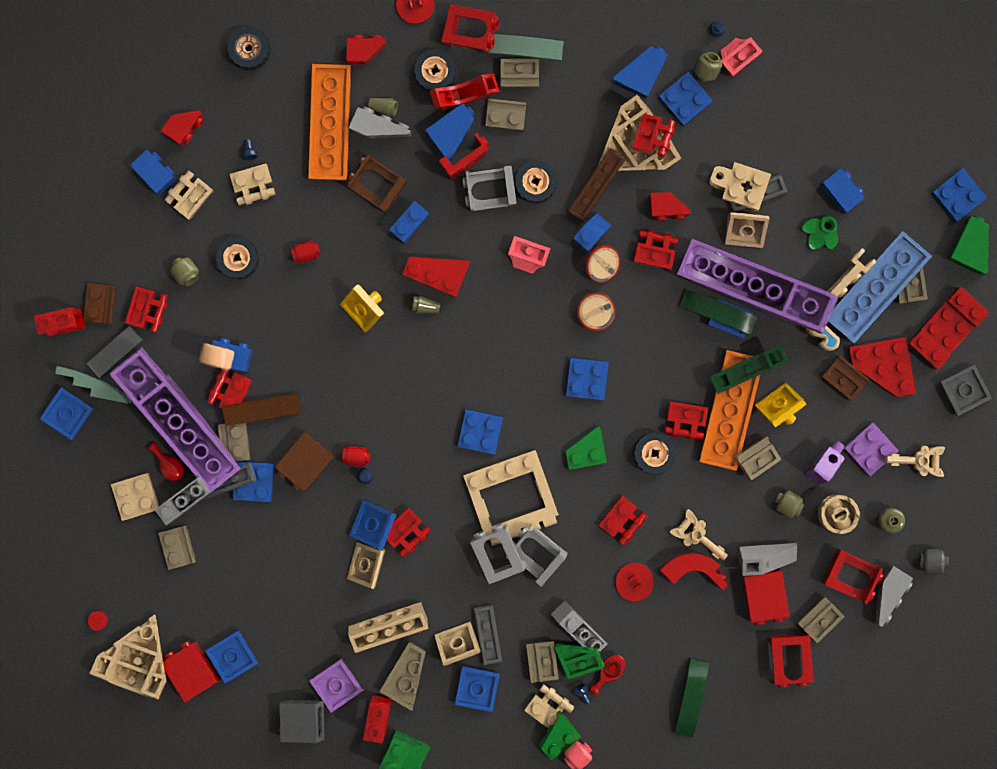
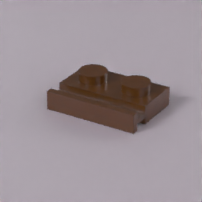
M87 284L83 321L113 323L117 286Z
M840 355L822 375L824 380L850 401L854 400L870 380Z

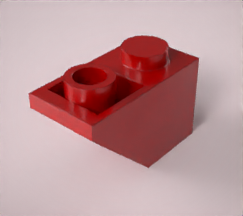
M352 35V38H347L348 65H367L386 47V39H382V36L373 35L371 38Z
M199 110L171 115L161 132L181 146H184L193 138L192 133L195 128L198 129L203 124V117L205 115Z
M671 192L650 193L649 195L651 218H655L656 221H665L667 217H675V220H682L691 214L690 209Z

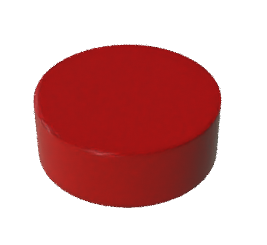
M95 611L88 617V625L93 630H102L108 624V616L103 611Z

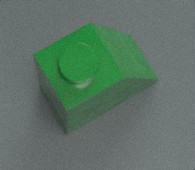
M974 215V217L970 216L966 219L947 259L982 276L988 272L989 224L985 223V219Z

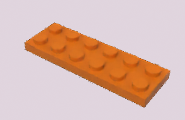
M312 64L309 180L347 181L351 65Z
M726 350L721 371L753 356ZM760 375L722 393H715L699 462L737 471L739 462L735 459V456L742 452Z

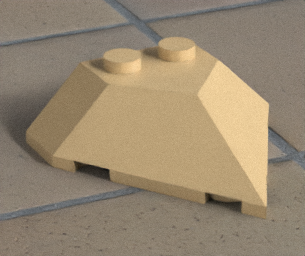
M636 95L621 106L600 162L610 147L627 158L618 171L665 170L680 160L681 157L671 140L669 141V151L666 152L665 157L657 155L659 150L657 148L653 149L652 155L633 151L632 147L643 114L653 115L641 98ZM659 133L657 140H662L664 134Z
M154 614L149 618V621L122 637L106 652L100 653L96 657L89 674L142 696L159 699L166 683L156 615Z

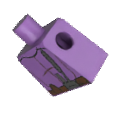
M836 441L832 447L824 448L804 474L818 485L829 482L845 459L841 455L845 446Z

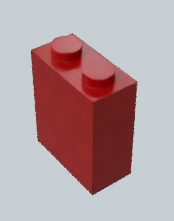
M772 570L762 575L742 576L748 618L751 623L754 622V625L766 624V620L781 622L785 621V617H790L782 570Z
M187 641L180 646L181 650L174 653L172 651L163 657L165 659L163 661L164 670L184 702L192 699L220 680L197 641L193 643Z

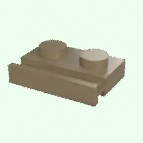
M501 59V88H539V59Z
M488 98L485 127L523 131L526 102Z
M923 267L898 294L899 304L928 299Z
M247 423L226 426V424L218 425L219 439L234 460H251Z
M764 436L735 456L748 480H753L781 460L774 446L769 442L768 436Z
M187 525L159 533L168 570L196 563Z
M824 596L797 623L818 644L845 616Z
M554 640L526 644L531 683L559 680Z

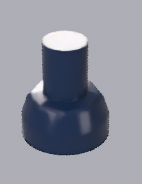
M719 21L713 22L709 28L710 34L714 37L722 36L725 31L724 24Z
M245 140L243 159L254 160L258 158V153L252 147L251 140Z
M365 468L358 472V480L361 483L367 484L372 481L373 473L371 470Z
M581 683L573 689L574 695L581 697L584 704L591 702L587 694L588 687L586 683Z

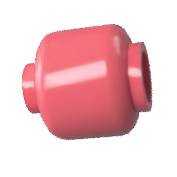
M576 741L564 752V760L572 769H583L592 761L590 753L593 750L586 742L582 744Z

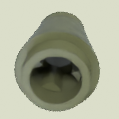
M370 98L368 108L388 117L395 116L398 109V101H394L393 98Z
M421 295L413 296L411 311H415L416 314L439 313L440 302Z

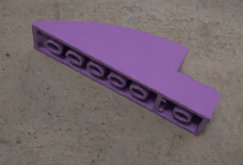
M694 239L691 240L677 273L681 277L786 323L790 321L820 334H823L838 299L832 293Z
M142 347L111 371L110 375L195 476L197 478L200 476L211 492L241 469L169 374L165 375Z

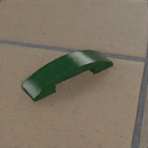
M687 289L679 306L682 309L710 318L748 335H751L758 317L736 307Z
M780 344L710 376V379L717 394L788 363V359Z
M690 658L674 734L693 738L704 696L709 662Z

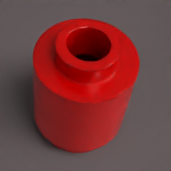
M313 240L297 244L294 248H291L295 263H304L317 259L318 254L321 253L318 243H314Z
M344 447L342 463L365 467L366 463H370L371 452H367V448Z

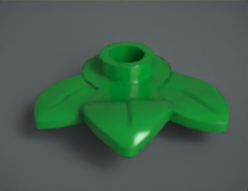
M825 216L821 219L812 218L802 227V231L810 234L808 240L810 249H818L825 244L826 247L832 250L838 243V235L836 233L838 224L836 219L831 216ZM826 222L830 223V229L824 227Z

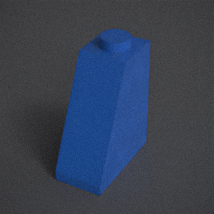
M657 46L655 48L649 47L616 74L612 83L647 99L668 56L665 54L666 51Z
M463 103L426 129L430 139L443 157L446 156L449 162L453 160L474 123L473 116L475 113L469 105L465 107Z
M597 213L576 234L572 242L587 254L612 225Z

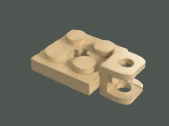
M734 162L732 170L721 166L715 167L709 184L716 189L724 191L722 200L759 211L771 174ZM719 175L722 179L718 180L716 176ZM749 182L752 189H748L747 192L743 191L742 183Z
M861 248L848 261L852 266L827 292L836 295L837 298H841L848 291L846 287L852 283L854 284L861 275L866 274L876 263V260H870L865 266L857 259L865 252Z

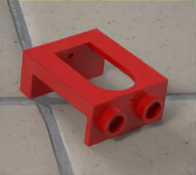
M450 4L442 43L448 47H454L455 45L482 50L490 54V50L495 45L494 33L499 27L498 16L494 12ZM460 17L484 21L487 26L485 35L480 38L456 35Z
M477 133L474 135L475 141L480 147L454 166H452L446 156L439 160L440 166L451 181L488 155L489 143L483 135L481 137Z
M71 307L34 316L38 335L47 333V336L50 337L86 329L81 309Z
M837 549L822 583L868 604L869 601L873 600L876 593L874 591L876 584H880L884 574L882 573L883 569ZM844 562L865 571L869 575L870 582L866 588L856 589L837 580Z
M810 635L769 636L774 676L772 682L778 685L779 688L789 687V684L797 683V686H808L809 682H814ZM801 644L802 675L797 678H786L783 668L782 646Z
M373 694L369 704L363 740L383 743L389 718L391 698Z

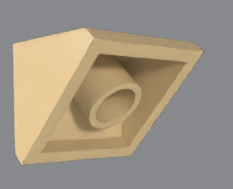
M729 213L727 216L725 244L763 248L769 216Z
M356 542L347 579L374 589L385 549L379 550L370 545Z
M471 622L435 634L444 666L480 653L481 649Z

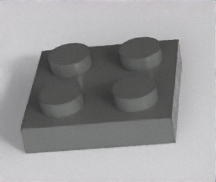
M975 364L939 382L956 416L992 399Z

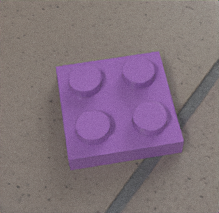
M873 422L845 446L848 454L870 477L885 464V456L896 454L899 451Z
M342 658L310 680V683L330 712H333L363 691Z

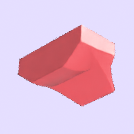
M751 37L748 39L735 38L720 50L721 62L733 77L763 51Z
M514 236L508 255L512 259L514 268L533 274L537 269L545 266L551 248Z

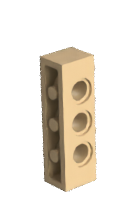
M419 602L348 626L349 639L355 653L426 630L428 629V621L422 603Z

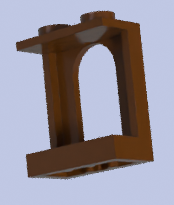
M368 154L367 157L363 156L359 161L357 172H352L348 177L347 182L349 183L347 186L387 213L408 181ZM365 170H374L394 184L384 200L361 184L360 176Z

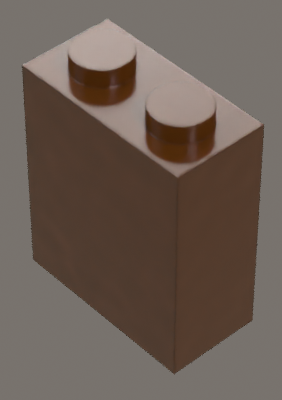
M304 432L276 465L275 468L278 470L276 473L284 480L288 478L293 482L291 486L298 492H301V490L306 492L336 456L309 433Z

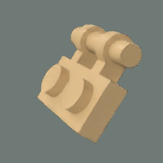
M267 164L230 174L235 193L243 191L244 196L237 198L238 205H249L253 201L266 200L270 196L276 195L274 187L266 189L265 186L266 184L273 183ZM260 188V192L253 194L249 192V189Z
M189 170L184 176L182 175L179 178L180 181L173 189L171 188L168 191L169 194L164 199L169 204L176 199L178 203L174 208L188 220L194 216L214 191L199 178L192 183L190 180L194 174ZM185 186L189 187L183 197L179 195Z
M543 684L539 689L545 694L543 698L535 694L524 711L549 728L556 721V714L559 710L562 712L565 709L571 713L574 706L569 703L568 699L556 694V690L552 687L548 688ZM549 699L558 704L556 709L547 703Z

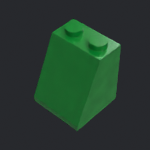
M396 730L379 769H421L431 746Z

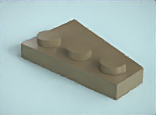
M409 641L379 692L413 711L426 651Z

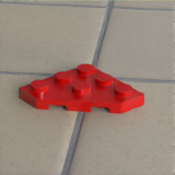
M906 337L848 347L851 365L873 382L889 391L895 397L916 394Z

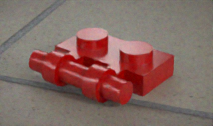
M643 114L632 147L633 151L652 155L653 149L657 148L659 149L657 155L665 157L666 152L669 151L670 138L675 132V121L668 120L667 125H662V117ZM659 133L664 134L662 140H657Z
M640 230L639 237L646 239V243L637 244L634 262L671 270L675 250L668 248L669 244L677 245L678 238L671 237L670 234L666 233L665 235L657 234L652 230ZM652 240L662 242V248L652 246Z
M136 286L125 323L145 329L146 323L151 322L150 330L157 332L159 325H162L163 320L161 318L164 309L167 308L168 303L166 301L168 295L160 294L159 301L154 300V291ZM152 305L157 306L154 317L149 316Z
M221 369L220 373L216 375L217 380L213 389L210 388L207 402L214 405L216 398L221 399L220 408L222 406L243 403L253 380L234 372L231 379L227 377L229 370ZM225 382L229 385L225 394H222L220 389Z
M670 402L667 421H673L674 426H666L665 434H670L676 438L682 436L688 437L689 440H703L704 432L697 431V427H705L708 408ZM680 423L691 424V429H681Z
M622 495L599 523V526L612 537L620 532L622 537L618 541L625 545L628 540L631 541L634 537L633 534L639 526L642 527L644 525L643 521L648 515L642 511L638 517L635 516L633 513L638 507ZM630 518L634 522L625 530L622 526Z
M410 508L393 522L387 541L394 548L399 543L403 545V548L399 551L403 557L408 553H412L415 550L414 547L421 540L424 541L431 532L427 525L422 530L417 527L422 520ZM413 531L416 536L408 542L405 537Z

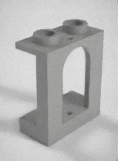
M512 166L470 173L466 171V177H463L464 188H468L469 196H465L466 207H470L471 212L516 206ZM505 178L507 197L477 200L472 196L471 190L475 183Z
M498 524L491 528L492 531L487 533L485 531L478 532L471 541L473 550L489 584L522 572L526 568L524 558L520 559L508 532V524L504 526ZM489 538L498 539L502 543L511 564L493 570L484 549L485 541Z
M531 525L529 529L525 527L518 535L520 537L517 543L513 541L520 559L524 558L526 563L525 569L537 578L536 583L542 587L565 560L568 553L534 525ZM525 538L535 539L555 555L545 569L522 551L521 543Z

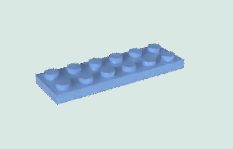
M902 231L876 260V263L836 305L828 322L855 343L929 261L932 255Z

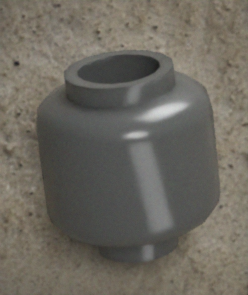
M926 549L924 553H921L920 569H923L926 574H942L944 568H948L949 557L945 556L943 550Z

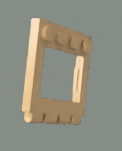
M536 450L463 475L482 530L485 533L492 531L491 528L494 526H491L490 516L479 490L532 471L545 508L500 524L502 526L509 525L508 532L511 539L519 537L518 535L523 527L529 529L531 525H534L540 530V521H543L545 528L557 524L555 516L559 514ZM496 538L487 539L491 541L492 546L501 544Z

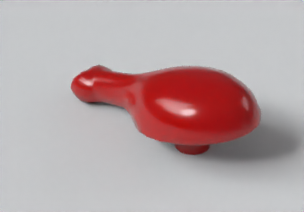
M156 442L151 443L148 446V450L153 452L158 458L162 475L169 481H180L184 476V467L180 460L165 455L158 448Z
M612 655L604 660L605 666L603 669H600L598 681L589 688L591 693L598 695L601 687L606 682L614 681L622 675L625 669V660L622 656Z

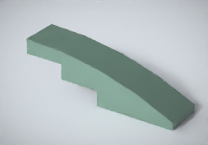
M494 34L495 45L490 50V54L504 55L506 57H523L525 59L562 61L563 41Z
M56 367L55 374L74 377L73 385L91 388L90 396L132 404V400L128 396L96 377L69 368Z

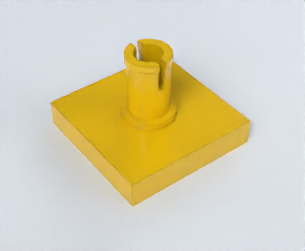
M359 284L340 303L343 309L365 333L384 314L377 306V303L382 300L380 294L374 291L368 296Z
M785 382L755 406L776 428L782 422L786 425L792 424L796 420L793 414L807 404Z

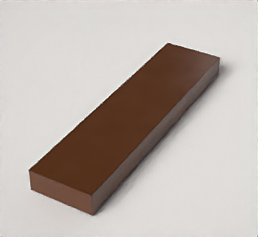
M610 147L568 212L584 222L627 158Z
M298 393L222 406L226 426L302 413Z

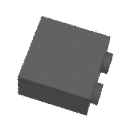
M287 700L280 703L279 734L281 742L318 743L325 739L324 701Z

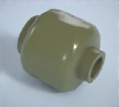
M713 52L703 53L699 56L694 71L701 81H713L717 78L722 68L720 57Z
M179 257L172 262L173 266L170 269V273L179 285L190 286L197 281L199 270L190 258Z
M790 490L784 494L780 492L775 500L777 512L789 519L794 518V516L797 518L805 506L803 498Z
M886 508L879 514L878 524L883 531L897 533L903 529L905 517L898 509Z

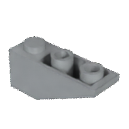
M365 106L363 109L357 108L349 126L350 131L365 138L411 136V131L408 130L409 126L401 122L397 125L391 122V118L383 114L379 117L373 114L374 111Z
M199 476L155 509L164 524L168 525L186 513L211 491Z
M797 543L739 547V565L742 576L762 575L797 561Z
M893 565L888 566L879 584L875 623L881 627L889 623L892 617L891 612L894 608L897 609L902 602V595L904 592L907 593L913 584L911 582L913 580L912 577Z
M566 601L551 614L583 647L597 648L600 652L607 645V642Z

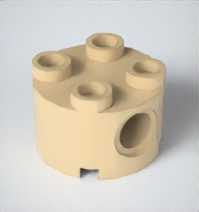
M837 494L828 496L818 506L819 522L830 532L838 534L848 533L858 524L857 522L860 517L858 505L847 496Z

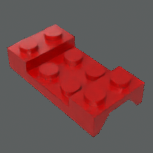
M958 287L912 337L907 345L922 355L933 369L938 370L951 356L950 354L990 312L966 290Z

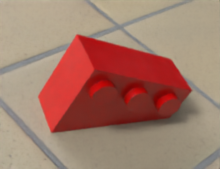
M409 257L402 275L456 298L469 268L470 261Z

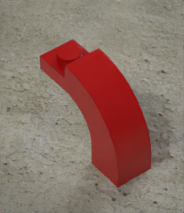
M485 74L455 86L435 88L430 91L435 109L448 110L457 108L462 103L467 105L482 100L500 91L494 74Z
M679 554L669 559L659 568L673 584L690 571H701L706 573L722 590L728 586L725 582L727 580L726 576L720 570L717 573L715 572L720 565L703 554Z

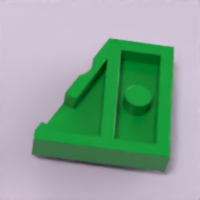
M596 427L566 450L569 470L607 463L600 427Z
M555 644L554 648L568 680L603 669L605 666L597 648Z
M560 710L556 714L557 719L553 726H549L546 736L542 738L539 744L542 751L551 761L581 738L579 732Z

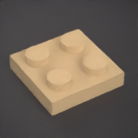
M149 473L111 484L122 521L153 512L159 507Z

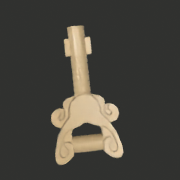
M921 446L914 457L891 454L890 456H885V463H890L891 466L914 464V468L919 470L918 474L920 476L930 474L943 477V471L939 468V456L942 455L945 447L936 446L929 449L927 446ZM930 455H932L931 468L929 467V462H930V461H929V457H930Z
M687 509L684 521L678 528L671 529L670 533L684 539L683 543L686 546H690L692 543H702L713 552V556L724 561L728 556L724 552L725 549L720 545L716 546L705 537L706 530L704 528L706 523L703 520L698 521L693 512ZM693 523L694 526L692 528V531L688 534H684L685 530L689 527V525Z

